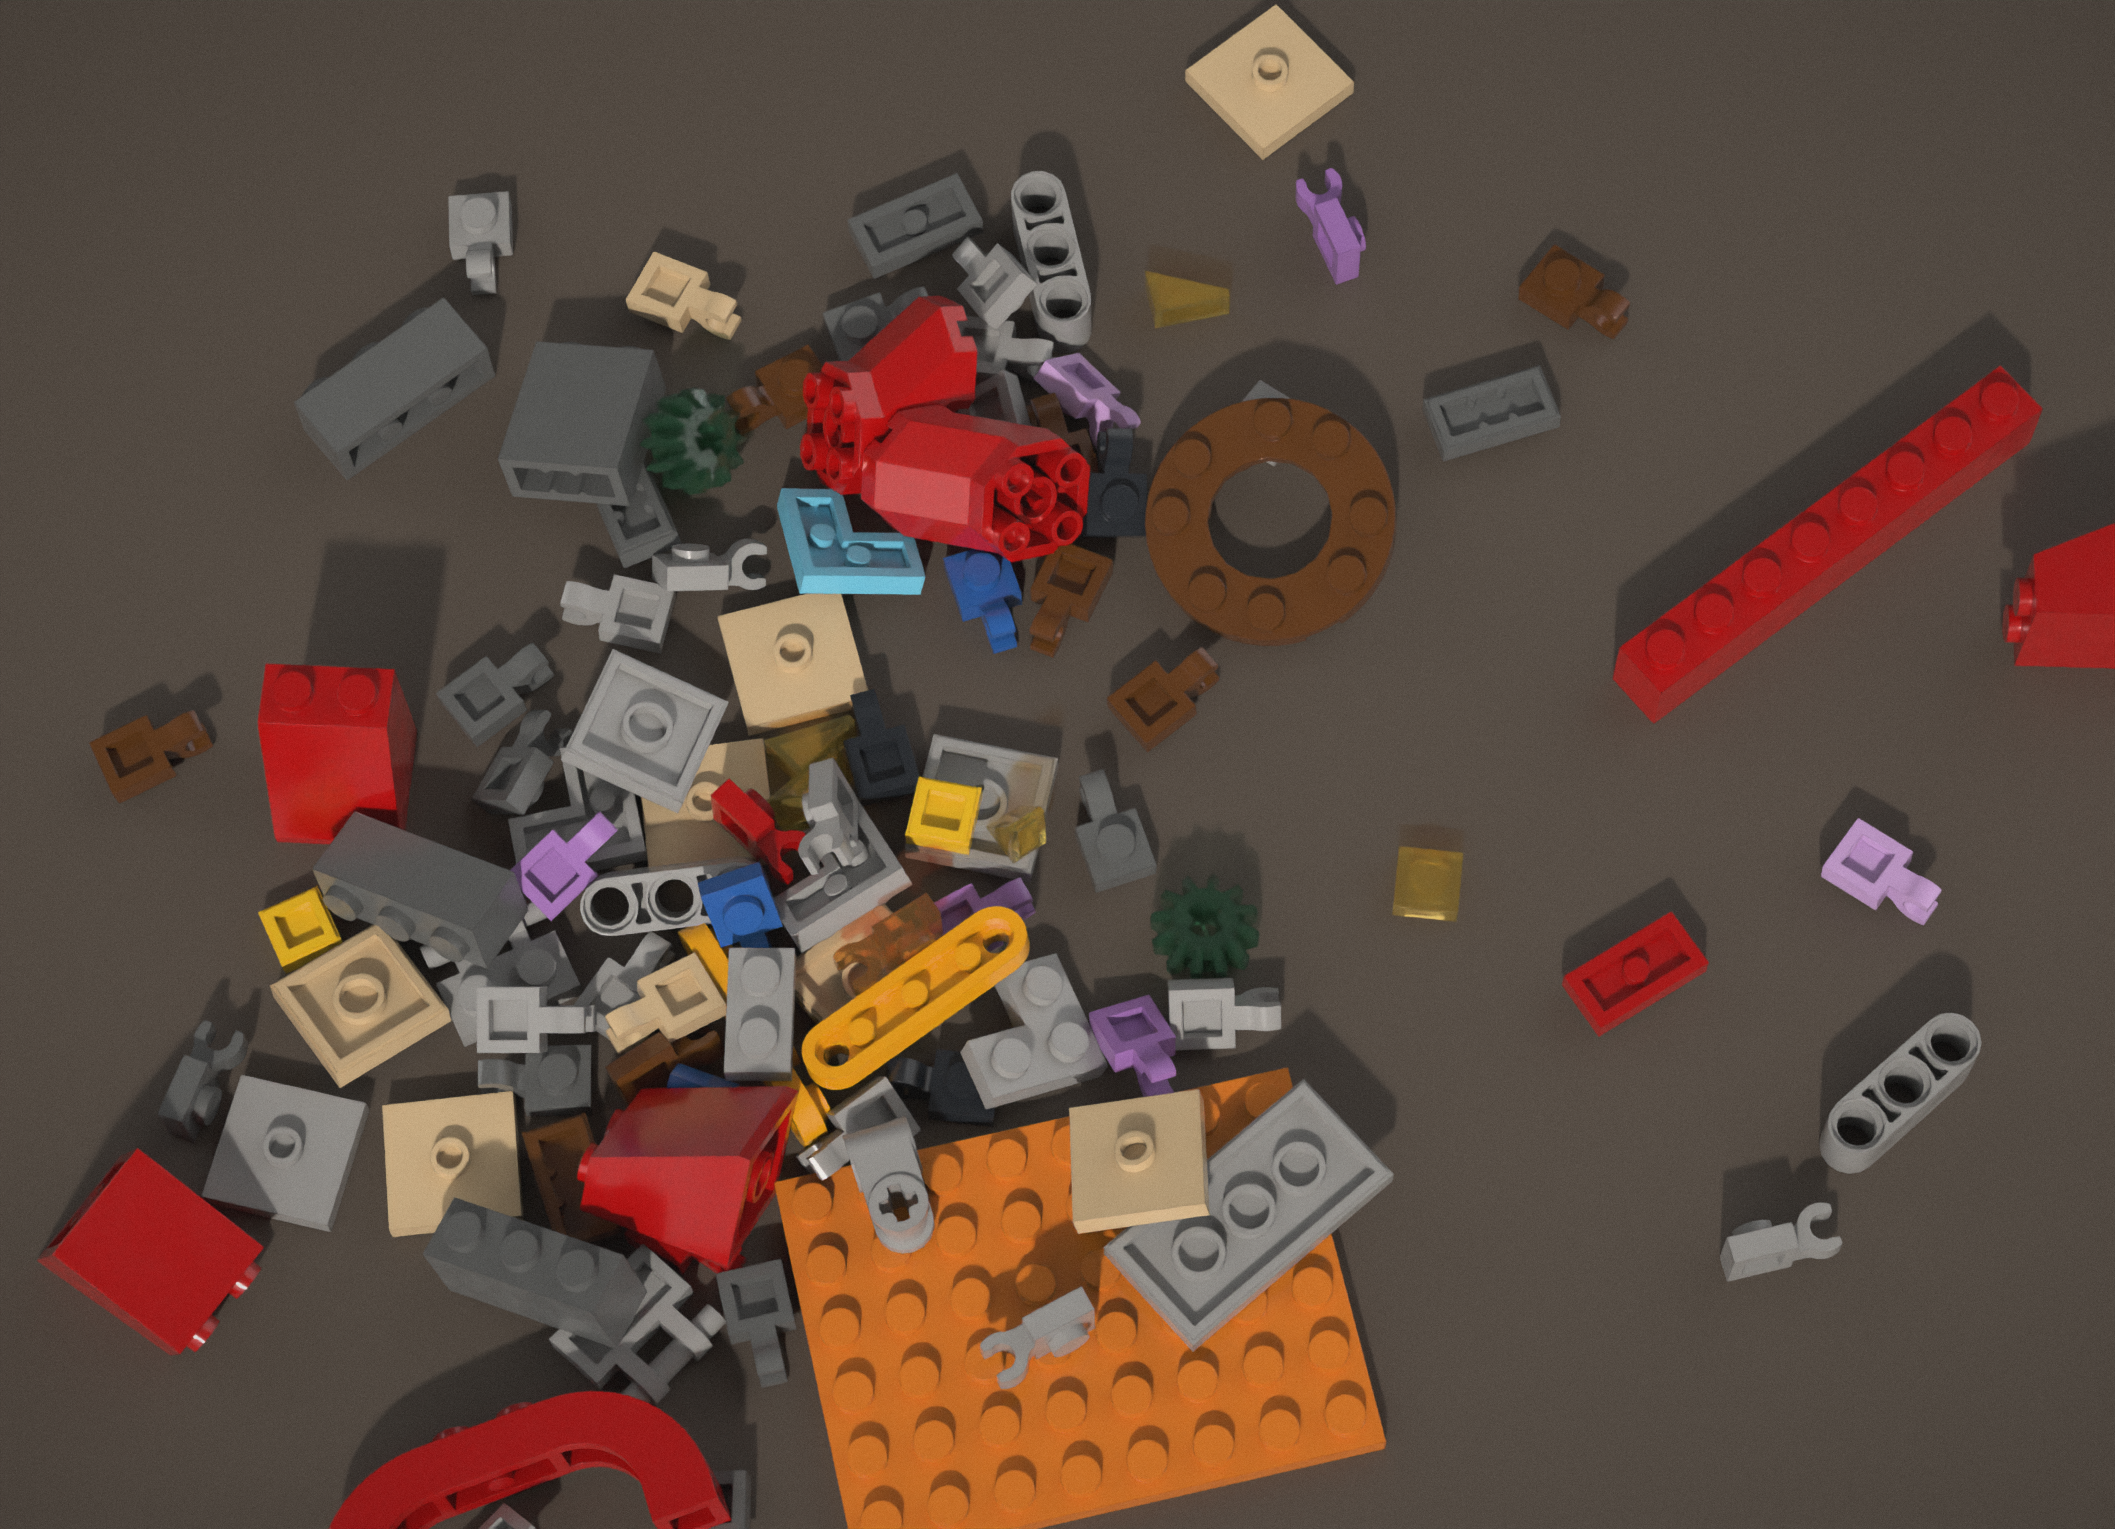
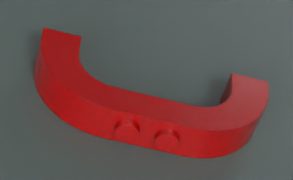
M584 1391L555 1396L534 1404L530 1402L516 1403L502 1409L496 1415V1418L470 1428L457 1426L441 1431L433 1438L432 1442L395 1457L364 1479L344 1501L328 1529H429L446 1519L571 1472L591 1467L616 1469L638 1480L641 1483L652 1521L657 1529H709L732 1519L716 1476L694 1440L679 1423L661 1409L643 1400L614 1392Z

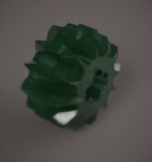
M693 387L682 389L678 394L665 395L656 401L657 412L650 413L646 418L642 419L650 430L651 437L645 438L639 445L651 450L653 458L646 470L653 471L654 473L663 472V487L672 490L682 488L684 493H689L690 495L706 493L708 489L722 487L727 482H730V470L737 469L738 466L745 463L737 452L736 445L742 444L749 437L736 433L734 424L741 413L733 410L725 411V395H718L716 393L706 394L704 389Z
M1214 873L1207 880V888L1198 889L1196 882L1187 875L1182 880L1183 895L1167 889L1162 893L1161 906L1164 910L1155 911L1150 917V928L1158 933L1152 939V950L1158 956H1169L1166 961V970L1171 976L1180 973L1188 967L1190 968V979H1203V972L1212 971L1214 978H1228L1227 965L1243 971L1249 965V954L1246 950L1254 949L1259 945L1260 932L1252 927L1258 919V911L1254 904H1241L1243 889L1239 884L1230 887L1222 893L1219 891L1220 879ZM1200 924L1202 931H1204V936L1193 933V927ZM1206 924L1216 927V934L1209 936L1208 930L1205 929Z

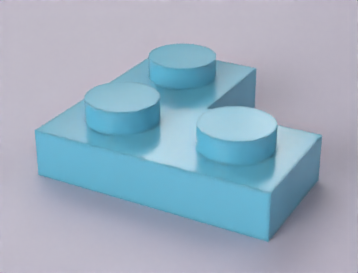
M781 488L777 510L800 594L921 595L926 576L915 538L906 537L901 533L853 532L844 497L832 489Z

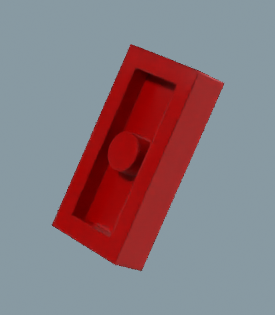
M1671 911L1563 977L1562 986L1595 1033L1600 1037L1705 973L1709 962Z

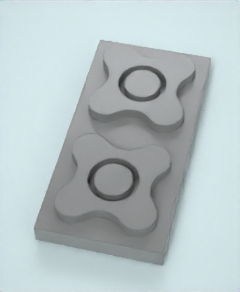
M1303 1079L1207 1160L1210 1215L1127 1227L1104 1246V1255L1194 1352L1393 1181L1394 1174Z

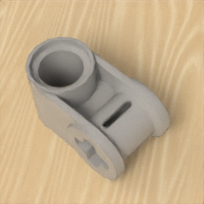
M899 1117L842 1135L859 1192L864 1193L874 1229L881 1244L890 1251L901 1254L912 1253L924 1247L931 1239L935 1228L934 1216L921 1175L924 1173L907 1117ZM899 1207H906L910 1218L897 1222L893 1210Z

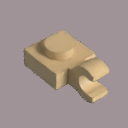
M657 252L652 253L626 298L630 313L681 333L684 332L689 321L694 319L710 333L731 340L742 321L740 316L733 314L737 306L736 300L725 294L708 290L711 284L706 271Z
M694 952L637 980V992L641 999L621 1006L607 1014L605 1020L610 1028L606 1030V1034L618 1054L634 1049L658 1028L671 1043L726 1016V1003Z

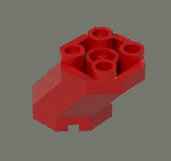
M919 296L850 360L825 362L820 372L808 373L803 381V398L808 408L807 433L801 439L800 456L806 470L817 471L821 484L840 495L861 494L863 453L874 439L880 443L885 440L892 431L886 425L898 411L941 404L954 413L959 409H969L975 400L977 348L973 336H961L957 321H968L962 305L943 296Z
M941 404L898 411L886 425L892 431L885 440L880 443L874 439L863 453L861 499L882 516V519L892 528L906 537L994 552L1010 562H1016L1053 554L1059 546L1072 544L1082 532V518L1087 513L1090 466L1081 454L1073 450L1061 437L1046 428L954 413Z

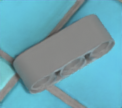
M1032 171L1022 175L1014 183L1011 190L1013 232L1021 265L1037 283L1028 295L1040 339L1054 342L1053 351L1071 353L1081 349L1089 341L1092 334L1091 293L1065 189L1061 181L1053 174L1044 171ZM1034 207L1050 209L1047 212L1036 214L1028 211ZM1048 258H1057L1063 261L1055 266H1047L1040 263ZM1060 310H1069L1076 313L1073 317L1063 319L1053 316L1055 312Z
M735 856L607 872L598 875L588 885L581 898L580 912L583 921L592 931L605 936L691 927L706 923V925L711 924L700 896L698 882L745 867L757 861L749 857ZM762 867V869H763V871H764V874H765V877H766V879H767V882H768V884H769V878H768L767 872H766V870ZM671 879L687 883L694 895L693 904L687 910L681 912H671L665 909L660 904L657 896L658 887L662 883ZM606 887L622 891L629 903L628 913L623 918L617 920H607L601 917L593 904L595 893Z
M1955 1013L1937 1015L1837 1102L1829 1113L1819 1141L1820 1152L1826 1163L1839 1172L1847 1174L1862 1172L1875 1163L1954 1092L1968 1077L1980 1053L1982 1041L1980 1032L1974 1023L1965 1016ZM1938 1042L1949 1043L1959 1051L1961 1059L1952 1062L1943 1060L1935 1054L1931 1045ZM1894 1083L1904 1085L1912 1091L1915 1101L1912 1103L1896 1102L1889 1097L1885 1091V1086ZM1844 1125L1857 1126L1865 1132L1869 1143L1859 1146L1849 1144L1841 1138L1837 1128Z

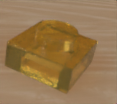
M1399 846L1392 915L1457 922L1463 853Z

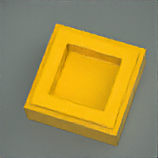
M919 777L905 833L906 843L969 855L983 797L982 788Z
M318 886L258 912L285 974L301 968L343 943Z

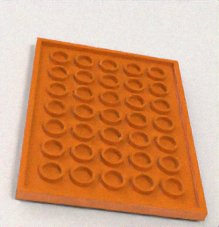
M1288 1067L1184 1090L1199 1089L1204 1100L1207 1160L1293 1088ZM1069 1116L917 1150L924 1172L921 1175L933 1212L935 1228L927 1244L912 1253L901 1254L893 1252L881 1244L876 1235L864 1193L859 1192L851 1165L841 1167L823 1181L819 1179L816 1173L777 1181L774 1184L848 1529H1040L1379 1451L1386 1447L1383 1427L1332 1233L1192 1352L1104 1255V1246L1127 1227L1077 1233L1072 1215ZM899 1207L893 1210L897 1222L910 1218L906 1207ZM1082 1286L1095 1309V1329L1087 1332L1090 1336L1087 1342L1073 1352L1061 1357H1054L1052 1352L1037 1360L1033 1356L1029 1362V1370L1024 1380L1015 1387L1001 1389L997 1383L996 1375L1003 1370L1009 1369L1014 1364L1015 1358L1012 1354L1001 1351L995 1353L992 1357L984 1359L980 1352L981 1342L993 1333L1006 1332L1021 1325L1024 1316Z

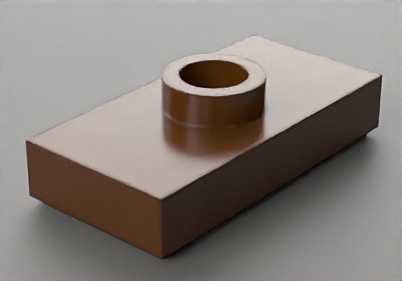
M582 1113L523 1132L522 1135L552 1231L599 1247L625 1239L620 1225L580 1210L585 1183L577 1180V1173L587 1147L591 1143H595L586 1114Z

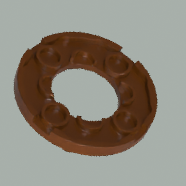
M1260 398L1235 403L1217 410L1193 425L1176 441L1164 457L1153 479L1146 506L1145 529L1147 545L1156 573L1169 596L1188 617L1205 629L1228 640L1257 646H1281L1307 641L1306 637L1322 632L1338 622L1344 623L1364 606L1381 583L1390 564L1397 534V512L1391 482L1383 462L1369 441L1353 425L1328 409L1312 403L1287 398ZM1268 461L1293 464L1314 476L1328 494L1332 510L1329 538L1316 559L1297 573L1274 579L1247 576L1228 565L1214 547L1209 529L1212 503L1224 483L1238 472Z

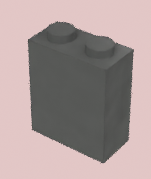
M536 341L498 456L499 464L512 497L631 506L666 391L654 350L640 349L634 346L606 347L582 345L577 342L552 343Z

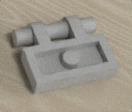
M529 898L525 899L529 911L508 939L512 950L495 957L488 969L466 960L454 962L459 973L436 983L464 1047L477 1042L476 987L547 986V1006H558L583 993L556 931L531 941L525 928L547 917ZM424 944L419 947L429 970L450 962V960L439 955L430 946Z
M642 1244L627 1261L647 1290V1293L618 1348L615 1349L561 1329L549 1340L552 1347L599 1390L620 1371L631 1382L621 1394L657 1405L670 1391L667 1385L670 1380L692 1358L699 1361L712 1348L709 1340L724 1326L726 1321L709 1304L691 1321L684 1317L678 1309L693 1295L691 1286L645 1244ZM662 1328L673 1340L647 1365L636 1355V1352Z

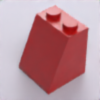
M2115 523L2035 553L2025 577L2016 578L2013 605H2005L2002 622L2004 642L2013 643L2014 666L2115 669Z
M266 663L258 715V730L276 841L331 844L354 812L405 830L417 729L395 669Z
M788 1086L641 1089L625 1111L619 1108L615 1110L609 1120L604 1139L600 1145L591 1143L587 1147L577 1173V1180L585 1183L580 1210L728 1266L776 1195L774 1184L779 1181L799 1091Z
M136 1148L117 1159L39 1256L37 1261L167 1354L173 1356L181 1354L186 1346L195 1353L206 1342L220 1322L219 1319L212 1315L215 1309L228 1293L235 1299L239 1298L259 1274L262 1267L255 1263L254 1260L263 1250L264 1246L139 1148Z

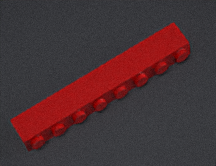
M2000 365L1619 647L1612 679L1647 718L1655 724L2031 442L2043 408Z

